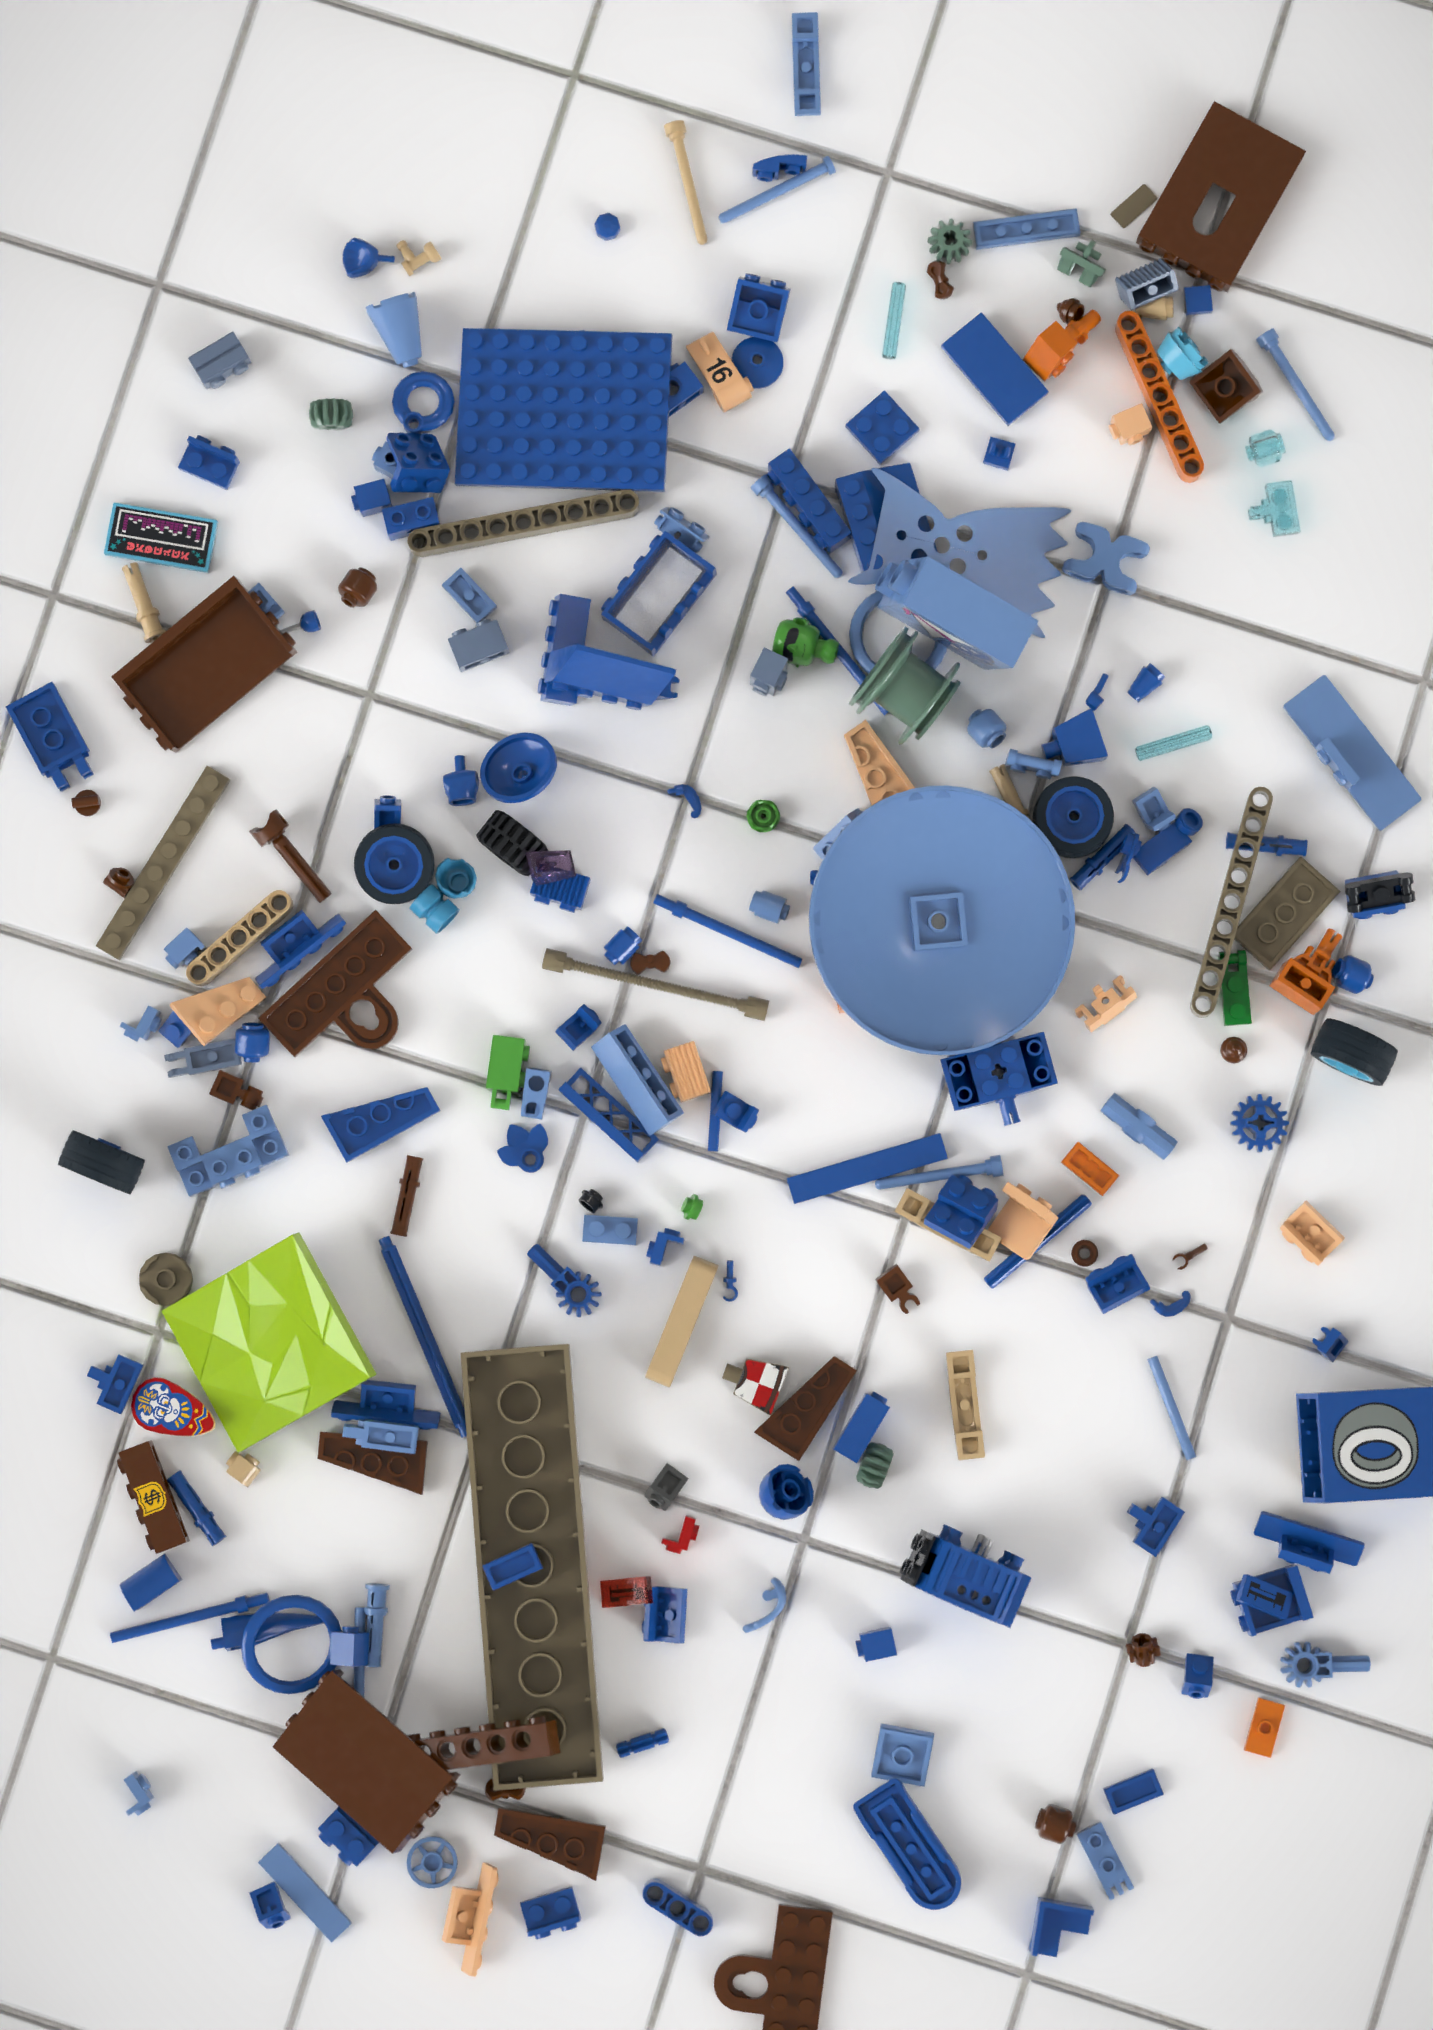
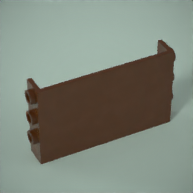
M235 576L227 580L111 676L126 696L123 697V700L132 710L137 708L142 715L139 718L148 730L153 728L158 735L156 741L165 751L168 749L175 753L298 653L293 647L296 642L287 631L282 633L277 627L280 622L271 611L266 613L260 605L264 602L254 590L249 593L242 582Z
M341 1669L332 1670L331 1672L327 1671L318 1681L320 1684L318 1689L314 1693H309L303 1700L302 1705L304 1707L298 1714L294 1713L285 1724L286 1730L272 1747L392 1854L401 1852L411 1838H417L423 1831L424 1826L422 1824L427 1817L432 1818L441 1807L439 1804L441 1799L445 1795L448 1797L456 1789L458 1784L455 1781L459 1778L460 1774L457 1771L448 1772L341 1677L344 1674Z

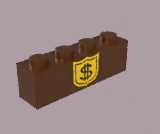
M147 1441L119 1452L120 1458L117 1459V1464L122 1475L125 1473L127 1475L129 1484L126 1485L130 1498L132 1500L136 1499L139 1507L136 1510V1515L140 1524H145L148 1531L145 1538L149 1549L155 1550V1553L158 1554L189 1542L190 1539L169 1483L166 1481L167 1478L153 1441Z

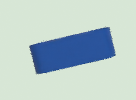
M651 1879L645 1883L643 1899L649 1906L694 1935L705 1936L710 1933L713 1927V1917L706 1908L660 1879ZM652 1886H658L662 1889L663 1894L658 1899H652L648 1896L647 1890ZM674 1901H681L685 1904L686 1909L681 1914H675L671 1911L670 1905ZM702 1915L708 1919L709 1923L705 1928L699 1929L694 1926L693 1920L697 1916Z

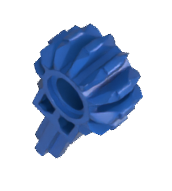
M535 1244L528 1251L527 1256L553 1280L551 1285L558 1291L556 1297H565V1300L558 1304L559 1307L562 1308L570 1304L566 1314L570 1315L574 1308H576V1316L580 1318L582 1316L581 1308H584L586 1313L590 1315L592 1311L588 1305L591 1303L595 1307L599 1306V1303L592 1300V1298L601 1297L602 1293L599 1291L592 1292V1289L598 1287L599 1283L595 1281L588 1285L592 1277L590 1274H587L584 1281H581V1272L578 1271L575 1274L568 1266L564 1269L539 1244ZM577 1287H582L586 1291V1297L581 1302H575L571 1297L572 1291Z

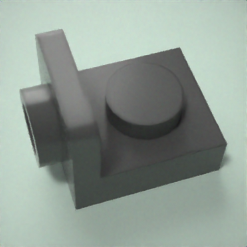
M666 1463L644 1496L652 1506L666 1511L689 1478Z

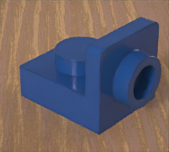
M724 1091L712 1114L746 1133L748 1129L755 1125L759 1109Z
M275 1882L249 1893L258 1921L266 1929L279 1928L285 1924V1921L291 1919L290 1913L285 1909L280 1891Z

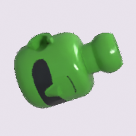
M794 618L793 620L786 619L779 623L772 651L788 658V663L795 664L797 668L799 665L809 666L813 663L815 657L821 659L824 663L832 664L836 660L839 643L834 639H820V631L816 626L809 624V621L806 619Z

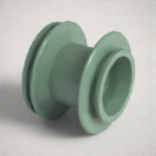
M906 626L892 641L848 703L851 706L857 703L859 707L856 713L860 714L866 706L876 702L906 724L907 728L898 741L899 745H902L913 732L916 733L915 738L919 740L940 715L961 683L959 680L951 681L960 667L959 662L955 663L946 675L943 676L912 653L913 642L917 638L918 632L915 631L909 636L906 634L909 630Z

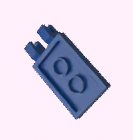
M53 682L5 706L40 773L43 776L46 775L47 778L52 777L61 792L71 787L62 770L75 764L84 779L94 775L85 759L90 756L88 754L90 750Z

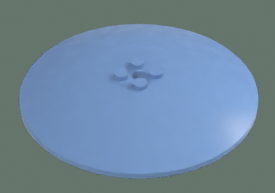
M927 786L914 788L887 797L864 810L841 831L829 847L818 869L810 897L809 935L812 952L818 971L833 999L857 1025L871 1035L895 1047L920 1054L958 1055L975 1052L1004 1041L1023 1029L1044 1009L1055 994L1066 972L1074 944L1075 906L1072 889L1061 859L1051 842L1027 816L1013 806L984 792L965 787ZM935 914H941L945 919V925L941 929H936L932 926L931 919Z

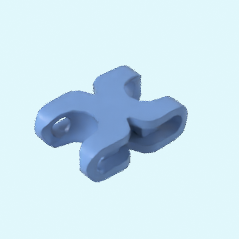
M1087 522L1078 523L1075 528L1076 536L1090 544L1093 555L1087 560L1072 558L1066 560L1062 566L1063 572L1085 582L1093 581L1098 575H1101L1102 584L1106 589L1125 595L1135 594L1137 589L1136 581L1122 573L1119 567L1120 561L1126 557L1144 558L1149 554L1150 546L1146 542L1127 535L1119 536L1114 542H1111L1110 533L1106 528Z

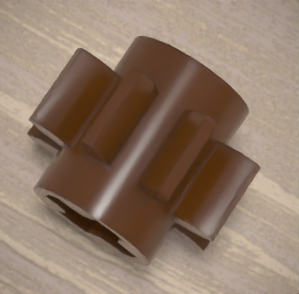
M1139 1633L1133 1636L1132 1644H1126L1130 1663L1135 1662L1138 1666L1148 1667L1155 1663V1657L1161 1656L1157 1638H1151L1146 1633Z

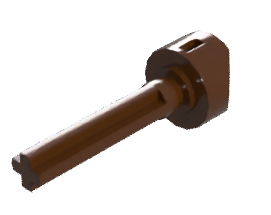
M277 809L272 811L265 827H255L249 833L261 847L273 844L274 848L317 901L321 903L332 893L289 839L283 835L285 829L289 827L288 822Z

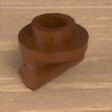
M92 790L80 791L75 798H71L73 809L75 808L83 816H93L101 807L99 795Z
M112 868L104 879L103 884L125 898L134 884V878L125 868Z

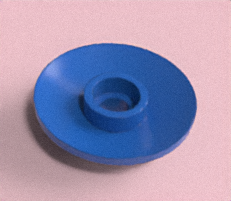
M750 337L740 342L734 349L731 358L742 378L747 377L755 389L765 388L773 384L780 377L783 370V355L779 347L773 341L757 337ZM755 356H760L762 362L755 364L752 359Z

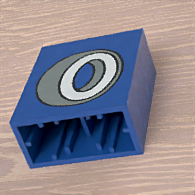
M1433 1387L1296 1394L1302 1497L1304 1503L1325 1504L1433 1497Z

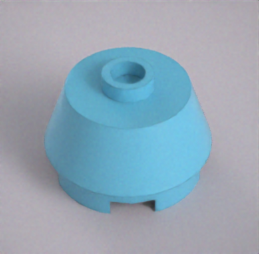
M1177 327L1173 332L1169 331L1157 350L1163 360L1160 362L1161 366L1169 375L1174 373L1180 380L1201 373V369L1209 364L1205 356L1201 357L1198 346L1186 332H1182L1180 327Z

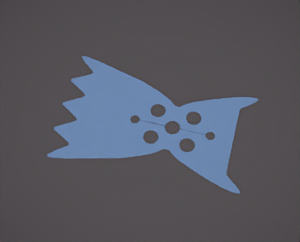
M871 468L874 475L885 488V494L869 569L849 579V583L857 585L876 584L881 573L890 562L899 565L903 560H910L911 554L915 549H922L926 552L927 557H931L950 568V563L953 559H962L966 564V569L960 574L961 576L1030 616L1035 612L1055 606L1040 590L1038 584L1061 576V573L1046 559L1044 554L1068 544L1050 526V523L1071 512L1070 509L1056 507L991 508L957 515L952 519H947L935 505L908 485L881 469ZM924 515L930 516L934 521V527L929 532L921 531L918 526L919 518ZM962 525L969 526L973 532L972 538L967 542H963L957 537V529ZM899 530H903L906 532V538L904 540H899L897 538V532ZM945 537L948 539L950 548L946 553H939L935 550L934 542L937 538ZM980 550H984L987 553L985 560H980L977 557V553ZM879 554L883 558V565L875 570L873 568L876 556ZM1036 625L1032 634L1045 638L1041 628Z

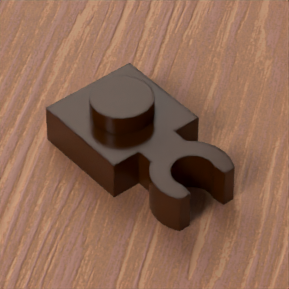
M897 1263L875 1279L891 1302L899 1298V1307L905 1314L909 1313L905 1307L906 1301L913 1300L917 1306L920 1305L918 1297L913 1293L907 1292L913 1285Z

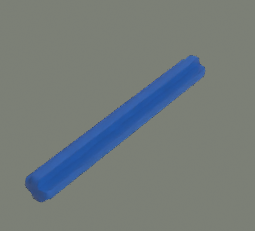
M1080 1195L1057 1215L1058 1220L1034 1254L1092 1205L1086 1195ZM1013 1252L986 1275L984 1281L990 1288H995L1027 1260Z

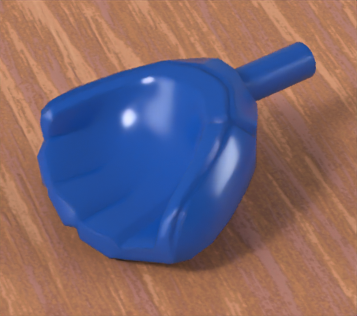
M356 237L347 242L342 254L343 266L347 276L350 278L369 274L377 266L378 261L391 263L395 261V256L378 255L376 247Z

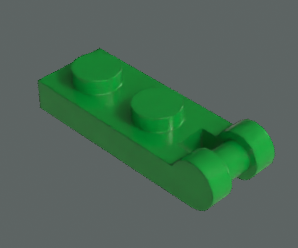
M1237 950V953H1230L1221 985L1224 1026L1252 1024L1246 950ZM1224 951L1218 952V960H1222L1224 958ZM1228 964H1237L1238 971L1229 972Z

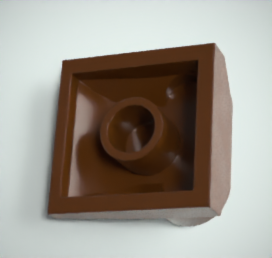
M1233 349L1227 351L1189 381L1219 424L1249 402L1256 400L1263 392L1255 376Z

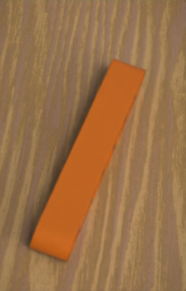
M1124 311L1118 317L1115 325L1118 340L1178 476L1184 482H1195L1203 472V459L1141 318L1134 311ZM1123 321H1130L1134 324L1135 328L1133 330H1125L1121 323ZM1139 344L1143 346L1145 352L1143 354H1136L1132 350V346ZM1151 368L1156 376L1147 378L1143 375L1142 370ZM1153 393H1163L1166 400L1163 402L1156 401L1153 398ZM1168 415L1174 417L1176 424L1173 426L1165 424L1163 417ZM1178 439L1185 441L1187 448L1183 450L1177 449L1174 441ZM1187 463L1194 464L1197 467V472L1194 474L1186 472L1184 465Z

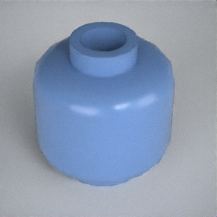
M978 709L969 717L970 723L967 726V732L980 747L995 748L1003 742L1006 737V724L994 710L985 709L981 711V709Z

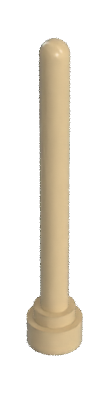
M683 120L672 121L664 125L666 137L674 144L697 242L700 245H704L707 243V235L683 141L687 132Z

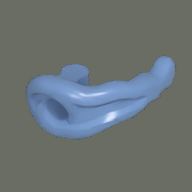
M774 1577L770 1581L775 1589L766 1590L762 1594L765 1601L778 1598L776 1607L762 1619L743 1626V1632L748 1633L765 1626L783 1610L786 1604V1590L778 1578Z

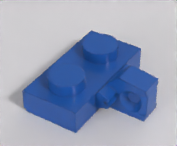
M118 1354L113 1367L107 1365L105 1370L91 1366L87 1376L99 1381L97 1388L102 1390L96 1404L122 1414L144 1365Z
M1162 1496L1154 1509L1148 1505L1144 1511L1132 1503L1127 1513L1138 1520L1135 1526L1140 1529L1132 1542L1154 1557H1157L1185 1511Z

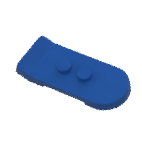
M899 1779L889 1780L854 1803L853 1809L861 1824L876 1842L904 1884L905 1889L918 1905L930 1910H939L948 1907L957 1899L961 1889L960 1871Z

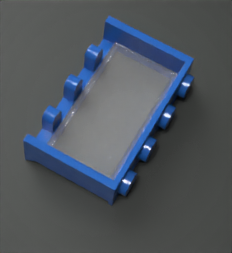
M666 531L661 536L656 535L649 545L650 551L645 557L641 555L633 566L634 572L629 578L625 576L617 586L619 590L614 598L609 597L601 607L603 611L601 616L604 621L631 639L652 657L656 655L717 575L716 568Z

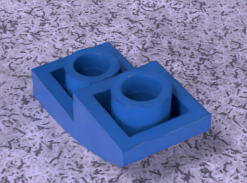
M779 155L760 160L753 164L752 177H757L758 180L763 182H771L773 179L778 180L780 170H784L789 175H799L806 171L807 155Z
M1173 822L1168 828L1162 830L1143 844L1137 855H1133V859L1148 876L1167 863L1171 857L1188 847L1192 840L1188 835L1179 831L1175 822Z

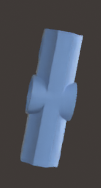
M1116 1093L1112 1094L1100 1110L1111 1121L1119 1125L1129 1138L1138 1144L1142 1143L1162 1160L1166 1159L1178 1143L1175 1138L1158 1127L1156 1121L1140 1109L1136 1110Z

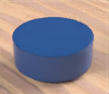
M1185 808L1176 816L1175 824L1183 834L1193 836L1202 828L1203 820L1195 810Z

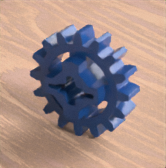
M1261 1094L1256 1096V1101L1251 1096L1246 1097V1105L1243 1102H1239L1237 1105L1240 1111H1232L1231 1113L1237 1118L1230 1122V1125L1236 1126L1237 1129L1231 1133L1232 1136L1239 1135L1241 1137L1238 1144L1248 1143L1246 1148L1248 1151L1253 1146H1256L1257 1153L1262 1152L1263 1146L1268 1151L1272 1150V1142L1280 1145L1282 1142L1279 1139V1135H1287V1132L1282 1128L1289 1125V1121L1282 1119L1287 1114V1111L1280 1112L1278 1110L1281 1103L1278 1102L1273 1105L1271 1103L1272 1096H1268L1264 1101ZM1254 1106L1253 1114L1249 1118H1243L1244 1113ZM1266 1108L1273 1112L1275 1118H1271L1266 1113ZM1259 1116L1261 1121L1271 1124L1265 1125L1259 1130L1257 1125L1248 1123L1257 1120ZM1276 1128L1272 1137L1265 1140L1266 1132L1269 1129ZM1243 1129H1248L1253 1134V1139L1249 1138Z

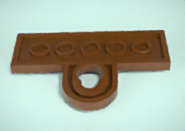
M375 910L258 1019L295 1058L334 1022L356 1045L365 1049L382 1048L395 1037L399 1020L394 1007L374 985L413 949ZM366 1000L373 1004L375 1015L379 1019V1025L376 1029L368 1030L364 1026L357 1025L352 1021L350 1010L357 1001Z
M779 1904L772 1958L738 1954L725 1959L718 1966L714 1976V1990L719 2001L734 2011L764 2015L762 2030H817L833 1911ZM750 1971L761 1973L768 1982L767 1990L759 1997L747 1996L742 1990L734 1987L733 1979L739 1974L745 1975Z

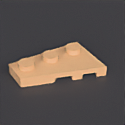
M247 977L172 1002L170 1007L199 1042L205 1046L262 1003L266 996L252 979Z

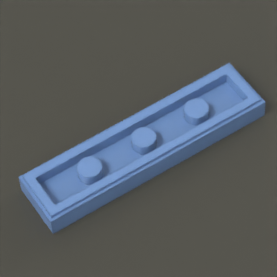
M1077 208L973 222L976 250L1080 236Z
M280 1843L275 1845L258 1862L331 1943L352 1924V1921Z

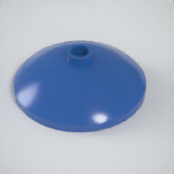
M534 733L510 735L497 742L484 757L480 769L481 783L486 792L497 801L504 803L527 801L537 796L550 784L557 768L556 753L548 740Z

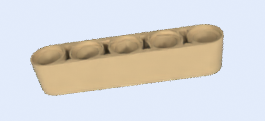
M282 890L270 893L187 966L186 976L188 980L200 987L211 983L291 913L294 906L292 898ZM278 897H285L287 899V905L282 910L274 908V901ZM260 914L266 915V924L263 927H255L254 918ZM238 932L246 933L247 938L242 945L234 944L233 938ZM219 949L225 950V960L220 963L215 962L213 959L214 953ZM198 967L206 969V975L201 980H195L193 977V972Z
M693 1256L645 1378L670 1388L719 1265Z

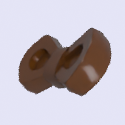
M933 261L927 267V274L935 283V297L942 300L948 299L952 295L954 287L948 283L949 279L944 275L946 264L942 261Z
M665 951L646 956L635 953L630 961L631 969L636 975H640L646 969L653 968L665 973L671 964L670 957Z
M490 1779L484 1791L490 1801L501 1797L504 1799L511 1797L520 1800L524 1796L526 1788L494 1791L493 1779Z

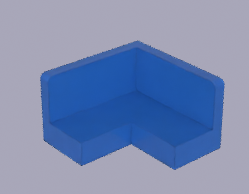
M1038 1897L1029 1949L1031 1956L1040 1954L1057 1957L1061 1930L1088 1935L1091 1916H1094L1092 1906Z

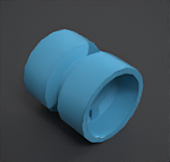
M431 884L414 900L409 909L419 918L425 917L426 925L438 934L456 917L460 909L449 899L443 900L444 894Z

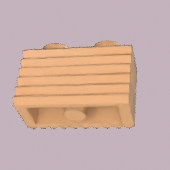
M694 1041L664 1050L665 1057L660 1059L665 1074L671 1072L674 1082L669 1083L674 1098L679 1097L682 1103L711 1093Z

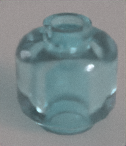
M1272 429L1252 434L1249 437V445L1245 446L1249 462L1254 460L1258 467L1281 461L1282 454L1286 453L1281 434H1276Z

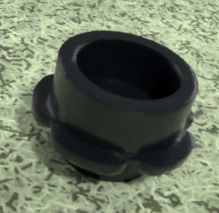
M590 1189L589 1192L587 1190L582 1191V1196L578 1201L586 1210L595 1213L598 1209L603 1208L601 1202L603 1197L593 1189Z

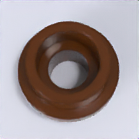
M1081 1240L1072 1247L1071 1256L1077 1265L1087 1267L1096 1262L1098 1249L1093 1242ZM1082 1248L1089 1250V1257L1086 1259L1080 1256Z

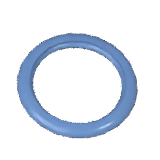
M878 591L865 598L858 606L851 619L849 630L850 647L854 658L868 674L876 663L871 660L865 650L862 631L868 615L879 605L883 594ZM935 641L934 648L925 663L936 669L942 662L947 648Z

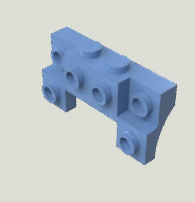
M268 1105L242 1115L250 1135L201 1155L193 1136L167 1146L189 1197L220 1185L221 1189L236 1183L235 1178L245 1175V1178L260 1173L259 1168L289 1156V1152Z

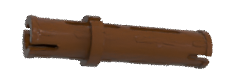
M410 1155L406 1156L403 1178L399 1180L401 1188L390 1234L407 1237L416 1189L420 1187L418 1179L424 1159Z

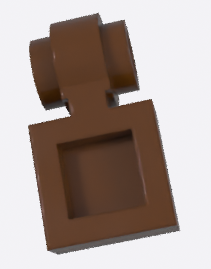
M219 1070L209 1092V1095L234 1106L239 1097L242 1100L240 1105L250 1110L260 1107L264 1099L262 1097L263 1091L252 1086H248L247 1090H242L245 1080L222 1070Z

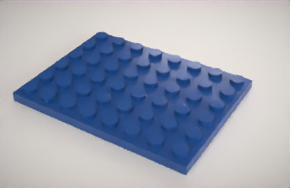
M463 328L455 485L614 491L630 489L632 491L665 492L672 333Z

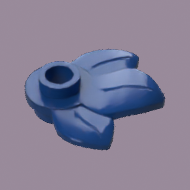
M1127 833L1122 842L1119 852L1123 853L1115 871L1116 874L1122 871V876L1117 883H1122L1126 880L1133 855L1136 856L1140 850L1142 841L1139 840V834L1137 833L1134 835Z
M537 1124L528 1132L520 1126L509 1125L507 1131L508 1146L497 1150L500 1159L506 1165L519 1166L528 1173L538 1171L543 1166V1151L548 1145V1136L545 1128L541 1124ZM528 1155L536 1157L534 1164L529 1165L526 1163Z

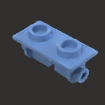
M666 507L660 510L664 517L659 515L654 522L658 526V530L663 533L666 531L673 537L677 532H680L681 535L678 540L696 553L703 546L700 541L704 542L710 537L704 533L706 530L703 526L696 522L690 523L683 518L684 514L674 507Z

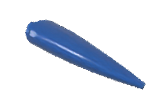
M274 1613L261 1625L256 1635L255 1646L285 1633L324 1623L315 1615ZM254 1614L221 1618L223 1637L211 1639L212 1650L225 1648L227 1651L241 1649L243 1632L249 1619Z

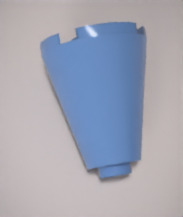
M415 292L382 300L376 306L373 304L367 306V314L396 364H403V368L419 364L417 359L422 357L418 304Z

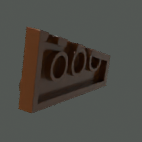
M832 1357L759 1426L754 1433L797 1461H800L857 1370L837 1357Z
M320 1432L317 1459L423 1495L428 1441L417 1440L416 1453L409 1454L362 1448V1445L355 1444V1438L342 1437V1433Z
M499 1807L494 1836L534 1852L545 1859L552 1860L565 1866V1868L581 1873L596 1881L606 1826Z

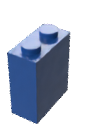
M874 1391L871 1395L865 1393L832 1449L858 1463L890 1409L886 1405L888 1399Z

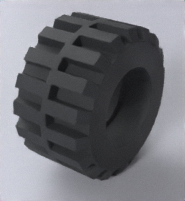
M495 810L476 834L482 845L515 871L525 876H529L548 852L546 845L537 836L514 818L500 810Z

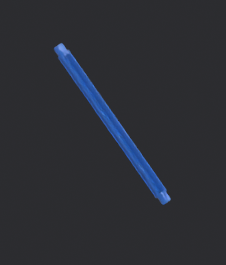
M386 1236L378 1240L382 1248L381 1253L454 1427L458 1429L461 1438L466 1437L465 1409L396 1245H393L390 1236Z

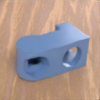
M531 1067L526 1068L521 1106L522 1117L543 1119L552 1071Z

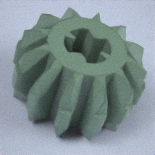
M952 218L949 219L947 226L941 220L938 223L939 228L932 227L930 233L933 236L928 237L927 243L932 245L929 249L930 254L938 253L937 261H941L943 257H946V264L948 265L951 264L952 258L958 263L961 262V255L968 256L969 249L967 247L972 246V240L967 238L971 233L970 230H962L963 222H959L957 226H954ZM946 238L947 241H949V238H953L954 245L952 242L951 245L945 244Z
M335 398L318 399L311 402L309 409L311 426L320 430L349 428L352 426L353 419L351 402Z
M871 1442L868 1444L856 1475L857 1481L869 1488L879 1489L882 1487L894 1455L893 1450L880 1443Z

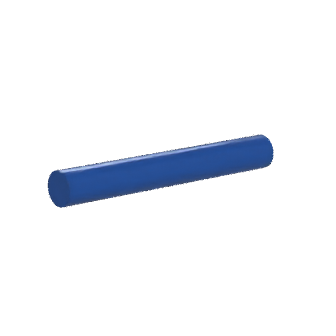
M712 1071L708 1151L718 1152L720 1118L713 1115L712 1112L722 1096V1071Z

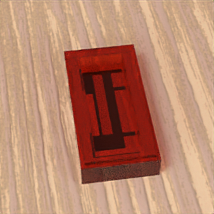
M651 1576L600 1581L602 1608L653 1604Z

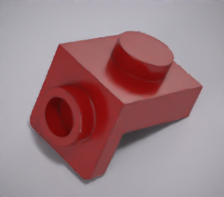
M685 1516L679 1542L662 1538L661 1544L666 1545L665 1550L681 1554L682 1550H688L690 1540L696 1541L700 1525L695 1524L696 1518Z

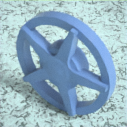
M435 1836L425 1837L417 1841L407 1856L409 1875L418 1885L432 1889L444 1886L453 1878L458 1866V1858L453 1846L445 1839ZM429 1841L441 1843L436 1851L429 1852L421 1844ZM444 1846L452 1854L453 1865L443 1861L441 1852ZM418 1847L423 1857L421 1864L412 1868L411 1858L414 1850ZM441 1868L452 1869L450 1875L445 1880L436 1883V1873ZM423 1869L431 1875L432 1883L423 1882L414 1872Z

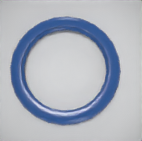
M288 1595L269 1601L249 1619L243 1632L241 1651L246 1670L262 1687L275 1693L296 1694L320 1685L318 1683L320 1678L327 1671L335 1670L337 1666L330 1665L331 1633L342 1631L337 1617L325 1604L309 1596ZM289 1608H300L313 1612L326 1625L330 1638L329 1652L322 1666L309 1677L296 1681H284L270 1676L262 1669L255 1655V1640L261 1625L274 1613Z

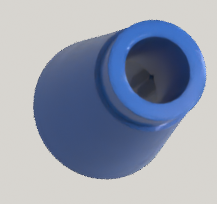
M1149 663L1147 667L1143 666L1127 693L1139 703L1141 699H1144L1163 684L1162 680L1165 676L1154 665Z

